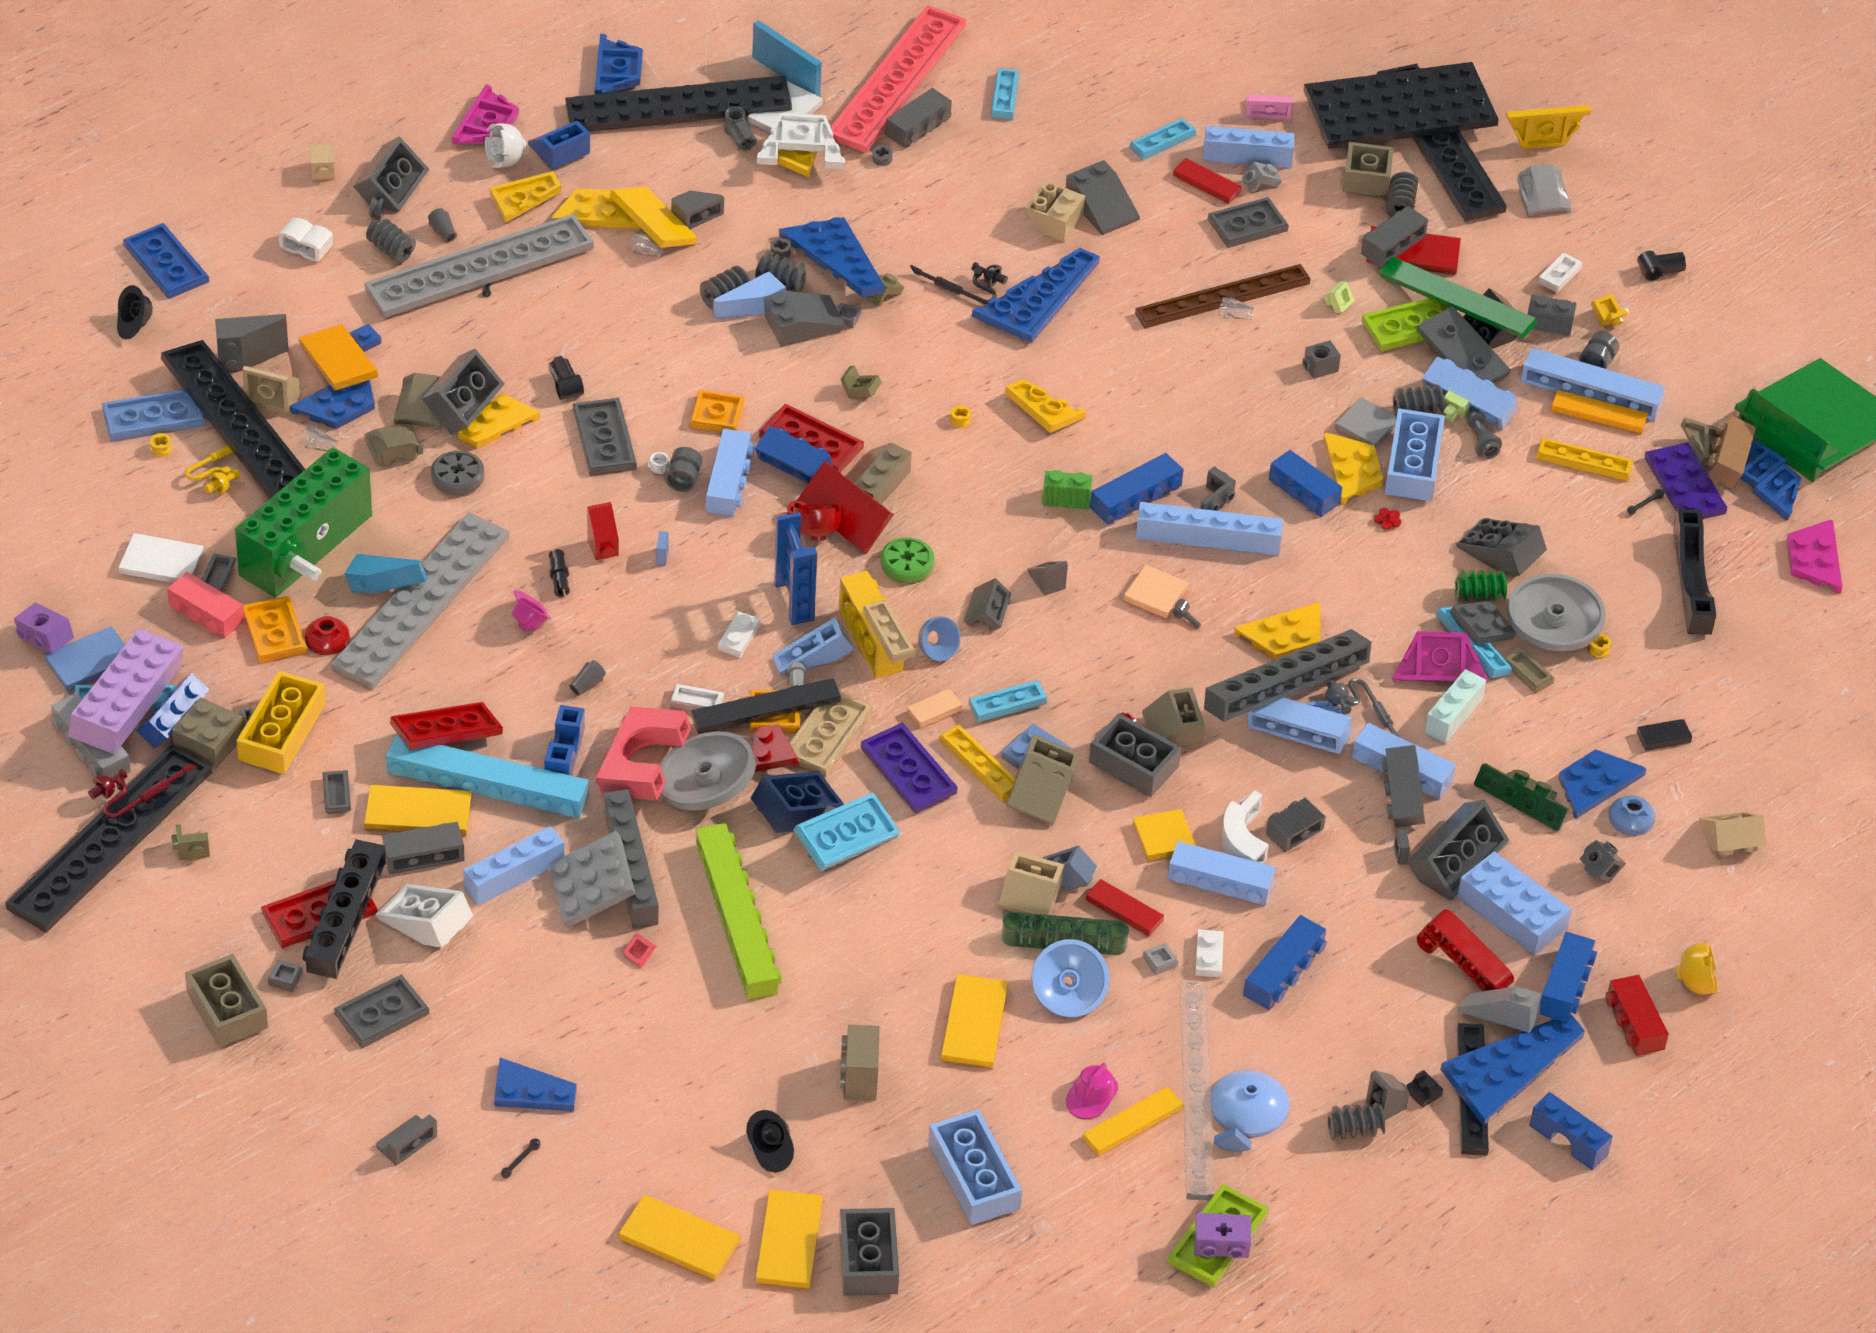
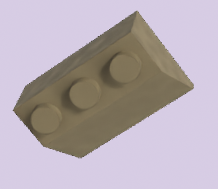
M893 443L871 449L846 477L882 504L910 473L912 452Z

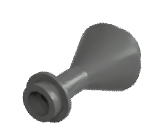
M1473 411L1468 415L1467 424L1470 427H1475L1477 432L1475 451L1478 455H1483L1484 458H1493L1499 454L1502 440L1485 429L1483 424L1485 421L1484 414L1479 411Z

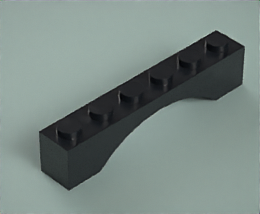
M1677 509L1673 532L1688 634L1712 635L1716 619L1714 597L1708 588L1705 573L1702 511Z

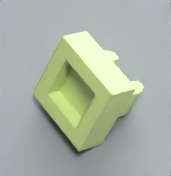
M1340 281L1327 293L1328 295L1323 297L1326 305H1332L1335 313H1342L1355 301L1347 281Z
M1451 391L1447 392L1444 396L1445 419L1452 423L1458 415L1465 419L1470 413L1469 401Z

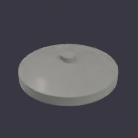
M1540 574L1522 581L1515 587L1509 598L1507 614L1514 631L1528 643L1545 650L1566 652L1586 647L1598 638L1604 627L1606 611L1598 593L1583 581L1562 574Z
M709 732L687 739L683 747H674L660 763L666 782L660 793L661 796L673 807L694 811L709 809L729 801L738 795L753 777L756 761L749 743L739 735L729 732Z

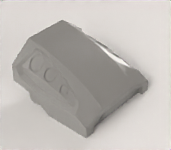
M1553 164L1530 166L1518 174L1517 182L1521 200L1528 217L1559 212L1571 213V202L1565 189L1561 169Z

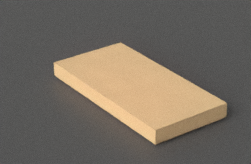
M841 692V702L815 707L789 742L800 761L798 766L813 772L819 771L824 777H827L873 712L872 705Z

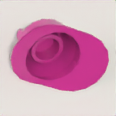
M520 590L513 591L516 602L512 616L518 621V626L526 632L530 628L538 630L548 619H552L546 609L533 597Z
M1102 1063L1100 1066L1091 1065L1083 1069L1069 1090L1066 1097V1106L1074 1116L1082 1119H1093L1100 1116L1116 1095L1118 1083L1107 1069L1105 1063Z

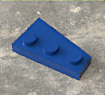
M503 1058L499 1059L494 1106L574 1111L577 1092L576 1083Z

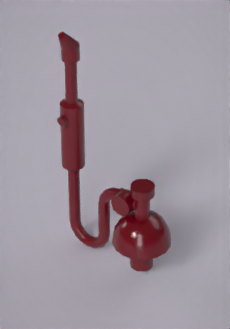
M187 764L168 779L163 778L142 792L138 799L117 813H109L108 808L123 798L128 792V787L124 780L128 776L123 769L119 770L118 774L112 778L105 775L95 777L93 779L95 787L89 790L88 794L93 800L100 795L109 799L115 792L114 783H116L117 789L122 790V792L104 804L103 813L108 818H118L139 803L147 802L160 792L166 790V788L171 786L170 783L184 773L187 774L195 769L196 765Z

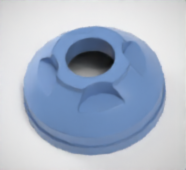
M943 616L930 618L922 625L919 631V647L922 653L929 659L935 661L948 660L955 655L960 646L961 635L959 628L950 618ZM932 631H935L938 635V640L934 645L928 642V635Z
M1633 795L1623 796L1612 804L1609 811V820L1617 831L1626 835L1637 836L1650 831L1655 821V812L1650 803L1641 797ZM1630 803H1635L1639 805L1641 809L1638 811L1630 810L1627 807V805Z

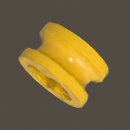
M958 405L951 409L950 422L953 426L963 428L970 424L971 410L968 407Z
M164 433L153 435L150 439L151 453L158 457L170 454L172 451L170 436Z
M1600 634L1594 642L1589 644V653L1597 658L1608 656L1612 643L1611 639L1604 634Z

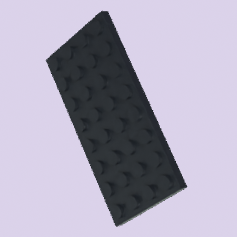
M1473 62L1304 84L1303 91L1328 149L1349 146V142L1369 144L1498 126L1499 122Z

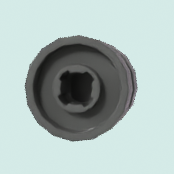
M1596 332L1581 352L1579 361L1607 369L1611 360L1619 351V342L1608 332Z
M685 446L674 450L665 475V481L671 489L679 492H688L694 488L702 465V456L698 451Z

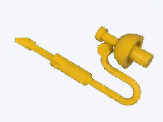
M228 445L210 453L208 458L185 470L186 478L193 481L200 480L209 475V483L204 485V490L208 494L215 491L219 495H223L229 488V481L234 478H240L241 473L238 469L233 470L231 473V468L225 466L223 468H211L197 476L189 474L210 461L216 462L233 453Z

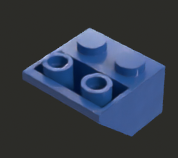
M575 121L529 140L528 145L553 170L590 154V133L579 121Z

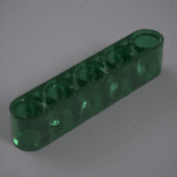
M1010 912L1003 918L1001 938L1009 946L1045 949L1057 941L1073 939L1091 945L1100 954L1119 955L1127 949L1129 928L1124 922L1117 920Z

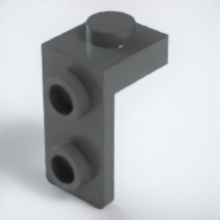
M1215 466L1208 470L1206 488L1214 493L1201 502L1200 509L1218 511L1224 504L1230 503L1235 496L1236 480Z

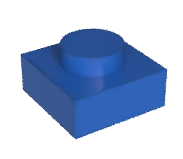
M369 324L349 332L363 352L381 344V336Z

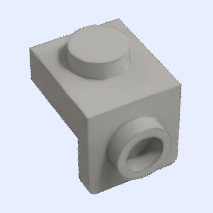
M1253 162L1242 177L1250 192H1255L1261 183L1278 187L1282 182L1276 167L1271 164L1266 165L1258 162Z

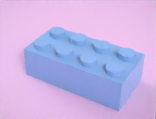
M1398 408L1385 488L1386 495L1432 502L1444 415Z
M1495 851L1460 879L1457 897L1533 955H1536L1568 928L1572 909Z
M979 1109L929 1125L928 1145L970 1225L1020 1210L1022 1190Z

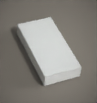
M676 684L670 700V707L691 711L721 704L724 700V692Z

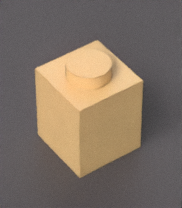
M333 144L310 145L312 180L335 179Z

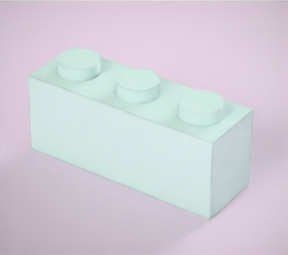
M1465 669L1428 713L1424 733L1446 744L1483 700L1487 680Z

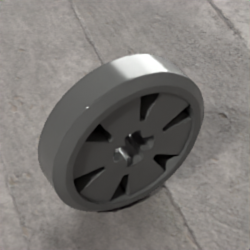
M446 452L437 457L432 464V482L444 493L452 495L468 494L475 491L483 483L484 465L480 458L470 452Z

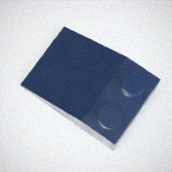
M819 771L763 776L751 796V800L757 806V809L763 814L776 833L793 832L796 825L822 815L827 805L836 808L845 805Z

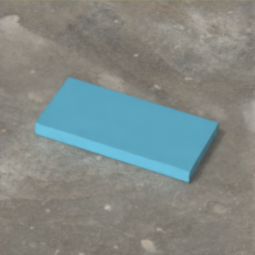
M873 792L796 825L793 829L820 871L897 838L901 833Z

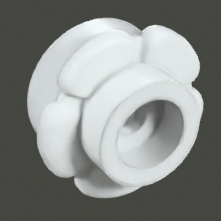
M663 452L653 453L648 461V467L657 474L667 472L670 465L668 455Z

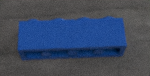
M1164 453L1091 491L1090 508L1108 525L1122 519L1125 515L1135 510H1139L1140 502L1150 503L1171 491L1177 490L1182 486L1184 469L1167 453Z
M1300 915L1245 979L1243 996L1268 1010L1276 1002L1280 1003L1285 996L1287 988L1289 986L1293 987L1296 984L1303 969L1305 971L1308 970L1314 956L1317 953L1321 954L1327 944L1325 940L1326 928Z
M1565 932L1542 993L1540 1015L1568 1023L1571 1013H1577L1580 999L1577 997L1582 998L1586 986V983H1583V981L1588 982L1592 969L1589 965L1594 966L1597 951L1593 950L1595 940Z

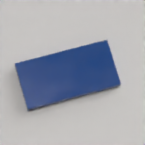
M164 223L123 239L124 247L168 299L209 282L207 273Z

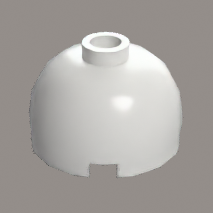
M491 124L487 131H491L490 137H485L487 160L494 161L495 165L492 166L493 168L512 167L519 162L526 149L525 139L519 130L510 124Z

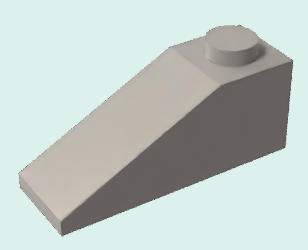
M1520 987L1469 993L1458 1006V1012L1530 1033L1540 1019L1541 993Z

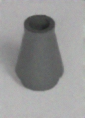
M438 208L429 214V226L445 242H451L457 237L447 211Z
M594 660L590 663L586 662L574 681L569 684V687L573 693L580 696L584 691L602 682L606 672L598 662Z

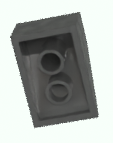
M1104 160L1066 175L1065 188L1085 195L1084 216L1102 235L1140 220V216L1117 173Z
M783 291L764 297L765 317L781 347L846 329V325L830 295Z
M286 314L215 319L218 359L228 372L243 371L244 366L253 367L289 351Z

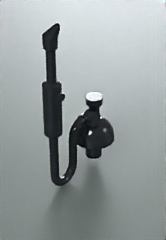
M974 262L971 270L974 271L973 284L991 293L992 298H997V294L993 289L978 283L977 279L983 273L984 281L989 286L993 287L997 282L1005 285L1008 277L1001 274L1002 267L995 264L984 268L979 266L977 262ZM910 265L914 274L934 281L935 285L957 295H965L982 304H988L989 300H984L963 290L961 286L939 276L934 277Z

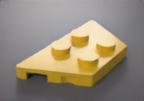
M1589 105L1509 111L1506 112V116L1522 149L1565 146L1571 139L1572 134L1581 126V119L1585 115H1590L1591 108Z
M576 188L552 217L553 221L574 214L582 226L640 229V226L609 196L610 189Z
M1324 433L1323 441L1333 479L1343 487L1340 505L1346 504L1348 498L1354 495L1360 497L1369 490H1375L1383 486L1384 479L1374 445Z
M1317 602L1235 626L1234 634L1238 638L1244 636L1252 641L1251 646L1265 652L1268 657L1276 660L1320 642L1321 604Z

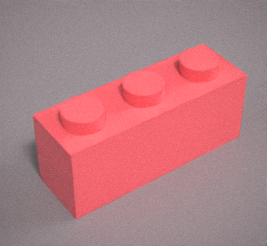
M185 572L167 588L168 602L172 609L180 611L192 621L200 623L208 628L210 632L216 633L223 638H226L244 622L243 604L189 572Z

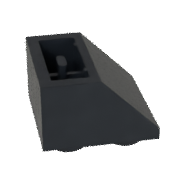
M1490 288L1483 294L1488 298L1513 308L1501 294ZM1467 314L1463 316L1492 349L1512 342L1517 337Z

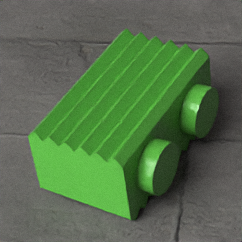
M1059 470L1045 471L1042 505L1061 506L1063 508L1071 507L1072 509L1085 508L1088 510L1090 508L1093 475H1086L1082 472L1065 473Z

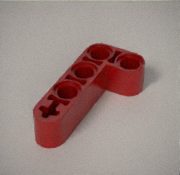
M1448 909L1442 910L1416 937L1418 946L1428 954H1432L1440 948L1482 991L1508 988L1514 982V976L1509 968Z

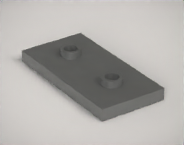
M1453 306L1417 326L1416 331L1442 359H1449L1454 362L1457 367L1463 370L1468 369L1476 377L1482 380L1487 379L1492 383L1509 375L1511 369Z

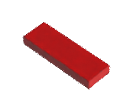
M1187 158L1173 170V176L1228 204L1241 193V185Z
M1102 879L1086 894V901L1147 936H1150L1164 921L1162 913Z

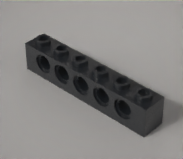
M355 839L352 848L347 849L345 865L343 868H339L336 877L337 883L335 887L330 888L328 894V904L321 909L320 923L318 926H314L310 946H306L303 951L302 959L306 962L307 973L337 979L386 864L385 845Z

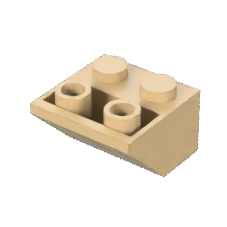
M1044 181L1025 206V212L1043 235L1065 242L1084 215L1085 195Z
M1015 851L1007 870L998 908L1048 921L1062 886L1064 864Z

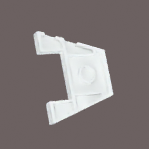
M780 113L770 131L768 139L763 144L761 152L757 155V164L777 165L778 149H786L788 151L825 152L824 168L845 169V159L840 154V148L835 143L834 134L825 115Z

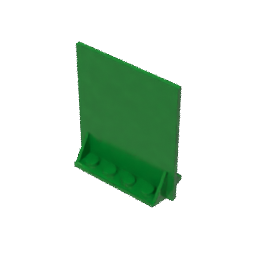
M1821 358L1760 391L1754 388L1751 389L1747 398L1736 403L1734 407L1739 412V419L1756 427L1753 439L1787 459V465L1811 482H1815L1823 471L1876 442V396Z

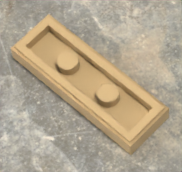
M887 600L863 606L864 615L892 663L915 657V649Z

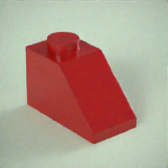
M611 502L587 507L588 542L595 560L619 556V538Z

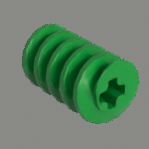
M1460 570L1455 580V600L1458 601L1460 595L1463 594L1465 601H1468L1470 594H1473L1474 600L1478 601L1479 595L1482 594L1484 601H1487L1489 594H1492L1493 600L1497 601L1498 595L1501 594L1503 601H1505L1507 581L1504 572L1499 570L1495 575L1492 570H1489L1487 574L1480 570L1476 575L1475 571L1470 570L1466 575L1464 570Z

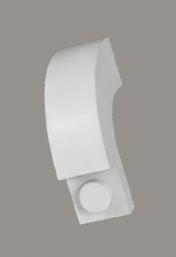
M1255 790L1248 798L1244 797L1240 804L1231 801L1224 815L1221 840L1226 854L1264 864L1267 860L1269 844L1253 836L1246 828L1261 811L1263 795Z

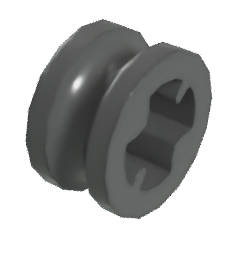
M886 145L876 146L872 151L873 162L880 166L889 165L892 162V149Z
M372 197L369 215L370 217L377 215L378 218H382L385 209V199L380 198V200H377L376 197Z
M776 238L771 242L770 252L773 258L776 254L780 256L779 260H782L784 257H790L791 243L789 240Z

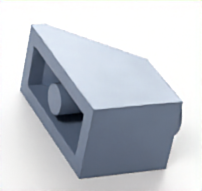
M1079 845L1043 857V859L1064 864L1061 887L1069 890L1087 886L1092 881V876L1097 868V865Z

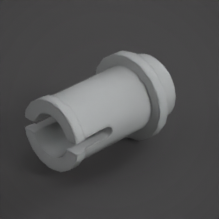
M792 663L787 669V675L790 680L789 688L804 685V677L807 670L802 663Z

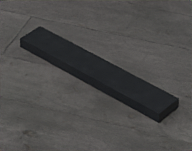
M831 678L691 710V718L697 733L701 734L841 702V695L834 679Z
M1458 1023V1056L1485 1046L1483 1024ZM1459 1095L1461 1154L1488 1156V1123L1483 1126Z

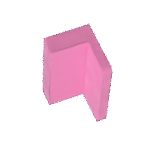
M1248 95L1246 98L1247 117L1291 119L1293 97Z

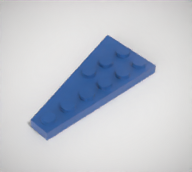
M834 217L820 222L812 221L808 224L779 229L780 238L790 240L791 246L795 249L801 248L806 257L824 270L830 269L835 278L845 280L846 286L861 297L885 293L882 280L844 217Z
M1079 248L1061 258L1057 265L1042 269V273L1034 277L1032 275L1006 290V294L1000 298H992L988 301V305L973 309L972 317L1033 343L1100 262V256Z
M1571 1014L1568 1023L1556 1019L1547 1021L1533 1027L1530 1033L1522 1031L1445 1061L1441 1064L1440 1070L1484 1126L1496 1112L1499 1113L1508 1101L1516 1098L1534 1082L1545 1068L1548 1069L1561 1054H1565L1584 1036L1585 1030Z

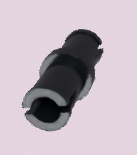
M555 549V557L552 551L549 553L551 564L549 574L553 580L555 595L563 597L565 596L563 589H565L566 595L570 593L567 578L569 576V569L565 565L564 552L560 549Z

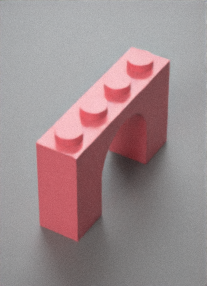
M630 706L626 716L622 719L618 733L614 735L609 751L605 754L601 768L596 772L595 781L599 786L601 794L604 795L605 792L629 789L631 798L658 800L666 783L660 765L631 762L629 758L637 750L649 745L660 744L683 747L691 730L686 711Z

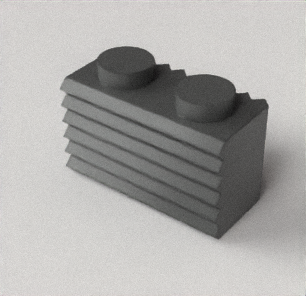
M1531 295L1528 315L1535 317L1537 324L1532 329L1570 336L1577 303H1572L1568 300H1558L1557 298H1548L1543 295Z
M1304 797L1299 802L1293 801L1284 811L1273 813L1267 821L1266 835L1280 849H1283V852H1286L1324 830L1326 816Z

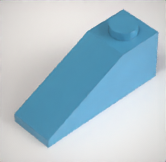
M356 554L344 573L352 592L371 594L427 580L420 560Z

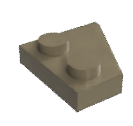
M1684 418L1681 422V427L1700 462L1707 465L1710 456L1714 453L1712 445L1719 436L1716 434L1718 428Z

